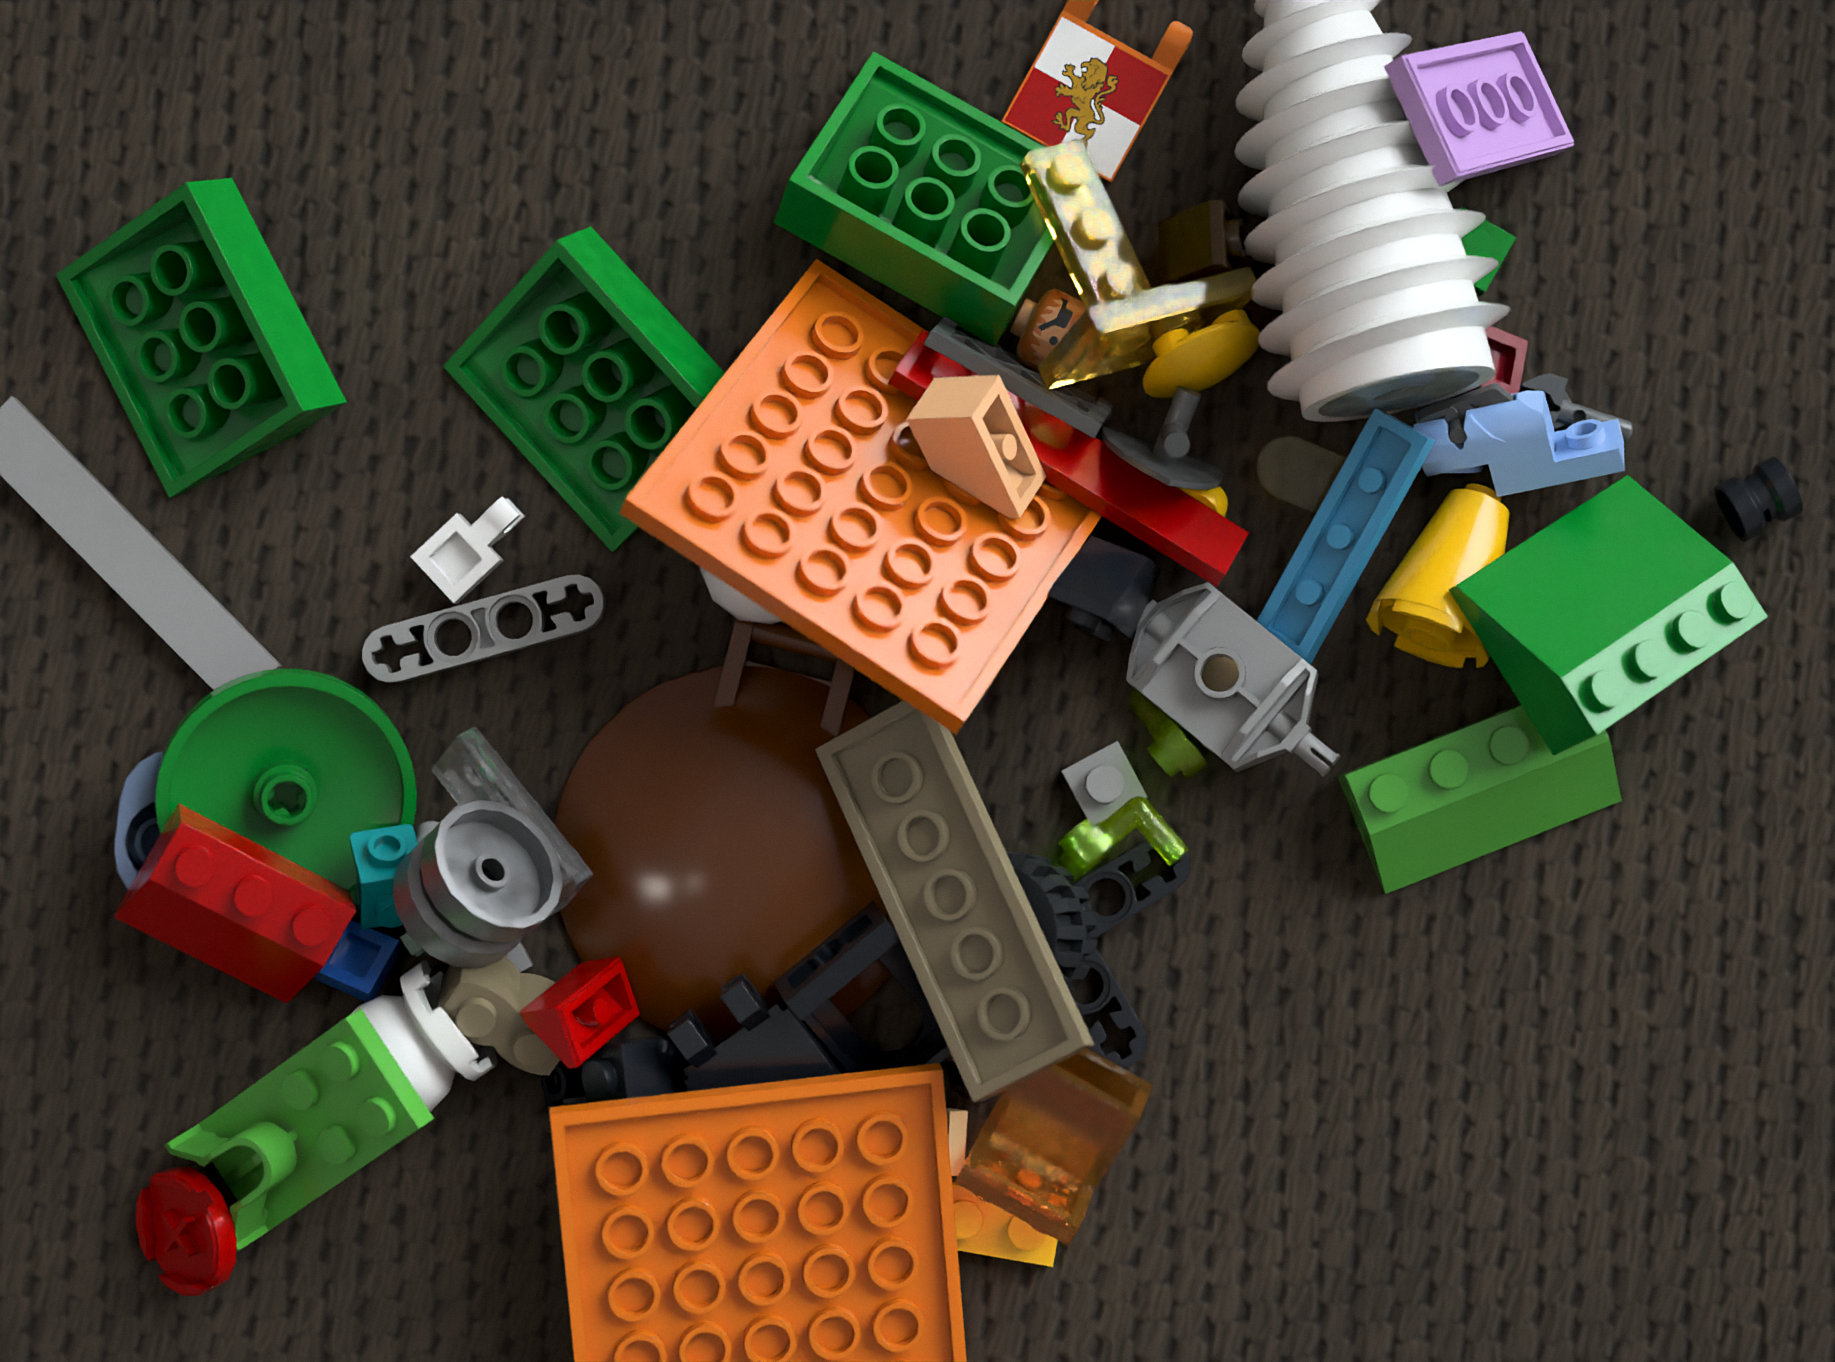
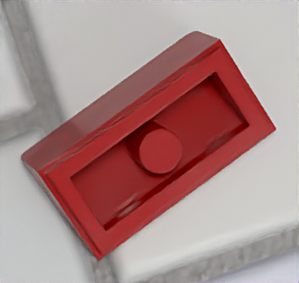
M620 956L580 963L520 1011L521 1018L527 1026L569 1069L577 1068L640 1015Z

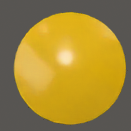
M1236 309L1219 316L1211 326L1191 334L1186 329H1175L1167 332L1152 345L1156 358L1147 368L1142 383L1145 392L1155 398H1173L1177 386L1200 392L1220 383L1236 372L1255 353L1259 347L1258 338L1260 331L1255 325L1251 324L1244 310Z

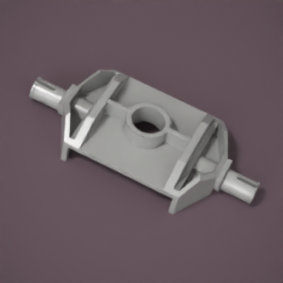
M1209 582L1184 589L1159 603L1153 599L1151 602L1148 601L1132 644L1126 681L1226 762L1236 773L1289 752L1290 754H1297L1324 777L1331 769L1312 751H1316L1333 766L1340 758L1338 753L1336 754L1311 733V727L1308 726L1319 674L1303 658ZM1218 657H1226L1233 660L1239 669L1236 684L1229 690L1222 692L1207 688L1202 678L1203 670L1207 663Z

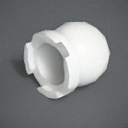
M423 960L400 978L403 996H379L359 1005L351 1014L359 1009L363 1010L431 1112L449 1093L456 1072L469 1080L475 1081L493 1069L498 1061L493 1046H482L480 1048L478 1044L469 1042L456 1027L449 1015L440 1006L438 1007L442 976L444 974L440 971L429 978L431 969L428 962Z

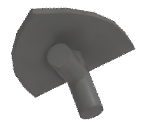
M1177 386L1155 444L1105 426L1101 427V438L1111 451L1135 468L1168 486L1188 489H1213L1219 487L1222 481L1223 474L1221 468L1186 456L1190 448L1187 432L1201 398V394L1191 389Z

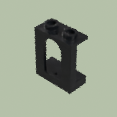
M874 901L864 907L773 982L786 1005L800 1021H805L848 1073L948 1063L954 1060L894 925ZM878 958L916 1002L921 1013V1025L917 1036L909 1045L899 1050L882 1051L873 1048L861 1037L829 999Z

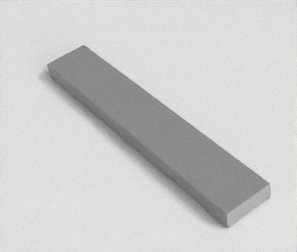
M11 396L0 407V475L213 690L247 674L280 669L282 667L17 398Z

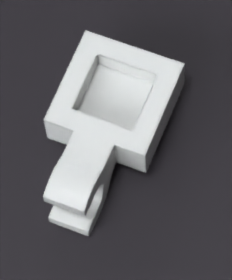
M504 497L499 498L472 525L461 514L456 513L410 557L453 603L458 604L504 561L491 546L510 532L525 516L509 498L505 499Z

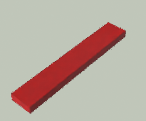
M924 330L921 331L895 369L888 382L890 385L919 401L934 378L980 376L924 345L929 335ZM1007 391L1047 476L1045 481L1217 587L1246 540L1249 534L1248 531L1177 487L1168 486L1135 468L1117 456L1098 438H1092Z

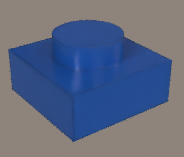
M351 920L326 964L314 978L365 1002L373 1000L402 952L400 942L372 928L361 930L360 924Z

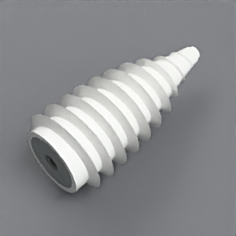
M1255 0L1254 10L1259 16L1264 18L1263 30L1247 42L1242 52L1244 62L1248 66L1262 71V74L1249 82L1239 92L1236 98V108L1240 114L1249 119L1260 121V123L1245 133L1238 141L1235 155L1242 164L1263 171L1244 185L1239 192L1238 203L1248 213L1268 218L1248 234L1243 245L1246 247L1247 255H1251L1259 262L1275 265V267L1263 274L1253 284L1250 296L1260 306L1283 311L1282 315L1263 329L1259 335L1258 343L1261 348L1270 353L1291 357V362L1276 372L1268 381L1267 390L1276 397L1299 401L1303 418L1310 421L1334 422L1369 418L1374 408L1383 410L1388 414L1401 412L1457 396L1486 383L1495 375V368L1485 330L1511 311L1509 306L1479 302L1473 284L1493 271L1498 266V261L1493 258L1466 255L1461 238L1485 221L1486 216L1480 212L1452 208L1447 193L1464 180L1439 186L1433 175L1432 169L1436 165L1428 164L1410 125L1411 121H1408L1383 67L1392 62L1393 58L1411 43L1412 37L1402 33H1382L1371 14V11L1382 0Z

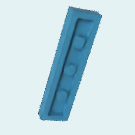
M1374 408L1257 619L1260 625L1309 664L1314 660L1436 442L1434 439L1377 408Z

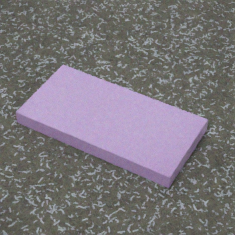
M1521 31L1403 55L1383 66L1408 121H1411L1410 125L1428 164L1436 165L1432 172L1439 186L1551 157L1574 146V140L1530 45Z

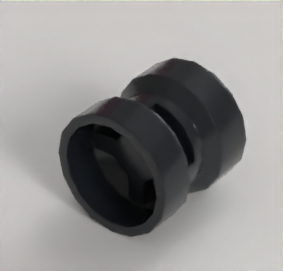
M1770 457L1755 465L1752 474L1747 476L1746 480L1731 477L1714 487L1716 501L1733 533L1743 542L1762 534L1766 521L1771 522L1776 519L1785 522L1803 512V503L1795 482L1784 465L1775 457Z

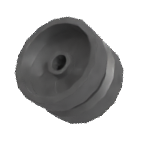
M474 800L454 807L398 864L392 888L396 912L409 936L429 955L454 967L480 969L502 960L516 947L524 936L529 935L546 919L558 905L563 879L557 853L546 834L529 817L501 802Z

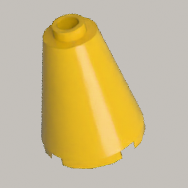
M1467 484L1465 489H1453L1449 492L1371 604L1366 621L1372 631L1379 636L1384 625L1392 632L1398 634L1394 643L1395 647L1429 662L1448 667L1462 668L1467 657L1476 658V668L1485 666L1490 654L1449 589L1505 554L1510 512L1501 503L1502 497H1497L1496 491L1479 484Z

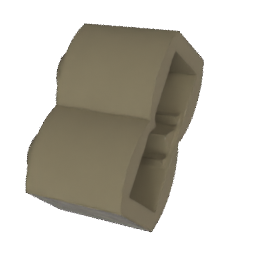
M507 957L480 969L449 966L442 976L438 1007L440 1006L449 1015L456 1027L469 1042L484 1046H494L499 1055L511 1065L533 1074L550 1075L560 1061L549 1047L527 1026L520 1015V1011L556 982L543 976L520 973L515 964Z

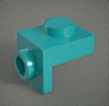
M410 824L354 832L350 835V849L356 868V912L361 930L382 926L393 928L403 925L396 912L392 886L398 864L418 844L414 828Z

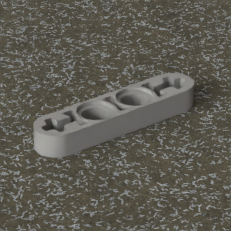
M579 574L559 577L383 626L373 631L365 640L362 649V660L367 671L374 678L390 684L403 683L586 632L594 628L602 620L606 609L605 596L600 586L588 577ZM572 586H577L583 595L592 594L594 604L585 608L586 619L576 622L574 616L567 612L553 615L550 617L557 626L556 629L544 632V613L535 599L536 595L547 592V604L550 606L566 601L568 599L567 589ZM519 602L525 604L530 609L533 615V625L524 637L510 639L501 633L498 627V616L506 605ZM458 619L468 625L472 640L469 648L464 653L458 656H448L439 649L436 635L443 623ZM424 626V645L433 659L432 664L422 666L423 657L421 653L412 654L400 659L401 670L392 673L389 665L377 663L376 654L385 650L384 639L392 637L394 642L400 646L417 643L419 641L414 635L413 630Z

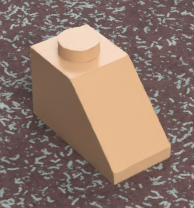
M999 375L934 378L906 419L932 471L1008 518H1021L1047 477Z

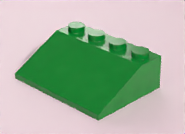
M873 51L790 177L774 223L939 316H945L958 323L957 326L996 347L1094 174Z
M232 178L184 183L56 274L169 498L176 497L301 433L347 403Z
M591 226L557 239L443 365L447 372L612 553L641 529V527L619 514L626 497L725 374L718 364Z
M1629 475L1618 480L1449 589L1553 756L1598 735L1768 617L1735 564Z

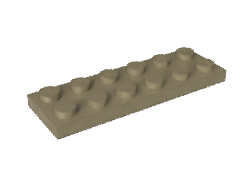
M903 700L816 748L815 751L972 1101L983 1102L1093 1046L1094 1043L951 731Z

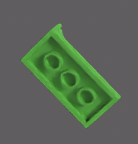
M359 1009L202 1122L169 1141L164 1146L169 1154L195 1161L201 1166H206L213 1162L238 1200L230 1206L237 1238V1253L429 1123L434 1117L363 1010Z

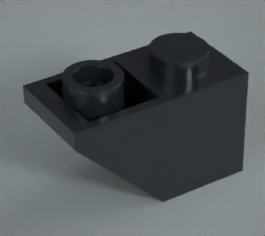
M1090 536L1053 583L1048 596L1064 609L1061 618L1074 624L1076 630L1107 643H1110L1114 633L1132 640L1161 569L1146 556Z
M669 1035L608 1041L577 1068L569 1069L560 1060L550 1075H541L546 1113H549V1107L687 1092L686 1085L683 1082L685 1074L683 1072L682 1054Z

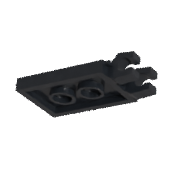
M741 972L722 986L723 992L720 994L721 999L731 1013L743 1026L738 1031L717 1044L691 1008L670 1022L669 1025L671 1029L668 1030L667 1034L684 1058L691 1063L683 1069V1072L686 1074L683 1082L690 1091L842 1074L806 1024L800 1021L786 1004L780 1007L776 1003L769 1007L744 972Z

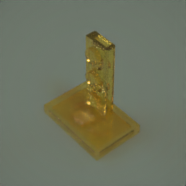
M1081 139L1029 151L1019 163L1086 308L1085 312L1038 366L1048 390L1150 363L1156 358L1152 345L1162 335L1175 329H1186L1191 334L1211 326L1214 320L1224 313L1242 309L1255 295V290L1251 288L1256 279L1250 266L1171 286L1169 283L1151 288Z

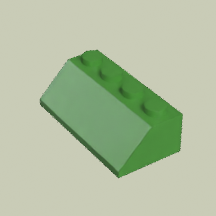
M1521 704L1337 776L1384 894L1622 801L1611 743L1606 729L1598 735L1553 756Z

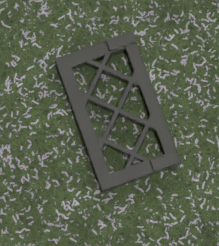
M945 316L931 330L924 345L980 376L999 375L1007 391L1092 438H1095L1105 420H1109L1112 416L1113 403L1102 397L1097 399L1068 382H1059L1021 363L1014 352L999 344L996 347L957 326L958 323Z

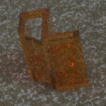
M1087 1048L1002 1092L971 1145L955 1183L968 1189L979 1199L993 1203L1025 1221L1036 1231L1050 1235L1060 1242L1069 1245L1081 1226L1095 1189L1139 1122L1153 1085Z

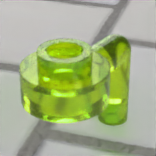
M1137 689L1132 691L1129 696V706L1155 739V742L1147 750L1170 778L1181 771L1190 780L1209 764L1208 761L1170 716Z
M1136 796L1129 799L1110 817L1095 827L1088 819L1074 827L1058 843L1065 852L1058 858L1057 862L1061 867H1065L1074 875L1073 881H1075L1109 855L1121 843L1122 839L1136 827L1169 866L1182 858L1189 849L1145 798Z

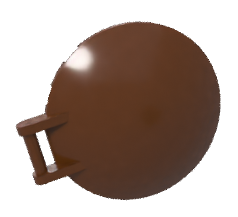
M736 618L723 667L691 672L668 680L643 693L624 706L600 729L585 748L565 785L557 809L552 846L559 857L563 879L558 908L566 931L583 962L620 956L640 1012L638 1017L666 1032L671 1029L669 1026L670 1022L691 1008L717 1044H719L743 1027L720 997V994L723 992L722 986L741 972L745 973L769 1007L776 1003L782 1007L786 1003L773 982L869 903L874 901L892 923L815 751L816 748L872 718L856 702L849 699L856 669L790 625L779 622L766 624L742 621ZM751 642L834 662L836 667L832 682L747 661ZM878 958L829 999L846 1017L872 997L892 974ZM806 1024V1026L809 1028L812 1034H814L811 1028Z

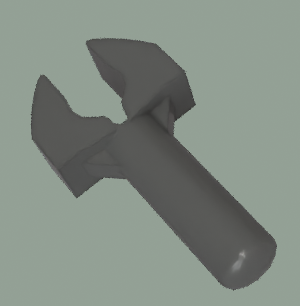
M1548 373L1534 377L1520 385V389L1525 391H1544L1550 406L1557 410L1556 412L1550 411L1554 430L1562 426L1569 427L1582 420L1595 419L1604 422L1618 419L1624 445L1628 443L1632 436L1633 424L1630 421L1572 403L1565 391L1567 378Z

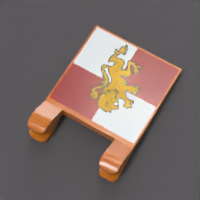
M1068 0L1001 122L1112 183L1192 41L1193 31L1181 22L1173 21L1167 28L1151 59L1086 23L1099 0Z

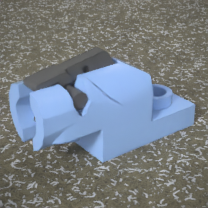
M1491 383L1453 399L1448 398L1424 407L1414 414L1417 424H1414V429L1436 441L1422 465L1426 476L1429 477L1442 473L1481 472L1483 469L1482 465L1488 464L1497 497L1625 471L1624 439L1618 419L1604 422L1595 419L1582 420L1570 425L1566 430L1555 432L1544 391H1523L1509 394L1499 384Z

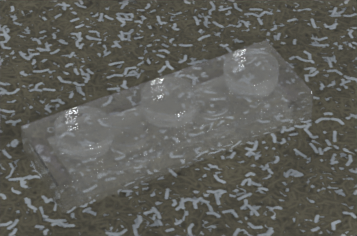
M473 727L459 734L431 771L458 805L474 800L501 802L524 813L546 834L559 857L563 879L558 905L547 917L555 914L568 905L594 874L479 730Z

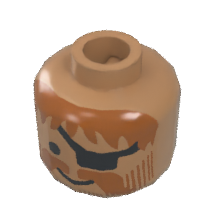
M1051 289L1045 292L1038 303L1026 298L1010 330V333L1020 337L1016 348L1018 360L1062 383L1070 382L1077 374L1084 377L1088 376L1109 332L1101 329L1102 315L1097 308L1058 289Z

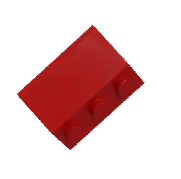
M178 803L115 912L114 917L287 1004L324 967L355 914L356 909L349 890Z

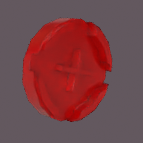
M189 1166L172 1167L154 1174L148 1179L151 1181L149 1187L141 1189L136 1203V1229L144 1256H146L148 1262L157 1260L160 1268L165 1272L157 1276L165 1286L182 1296H200L217 1289L229 1280L236 1263L237 1247L232 1215L220 1191L206 1175Z

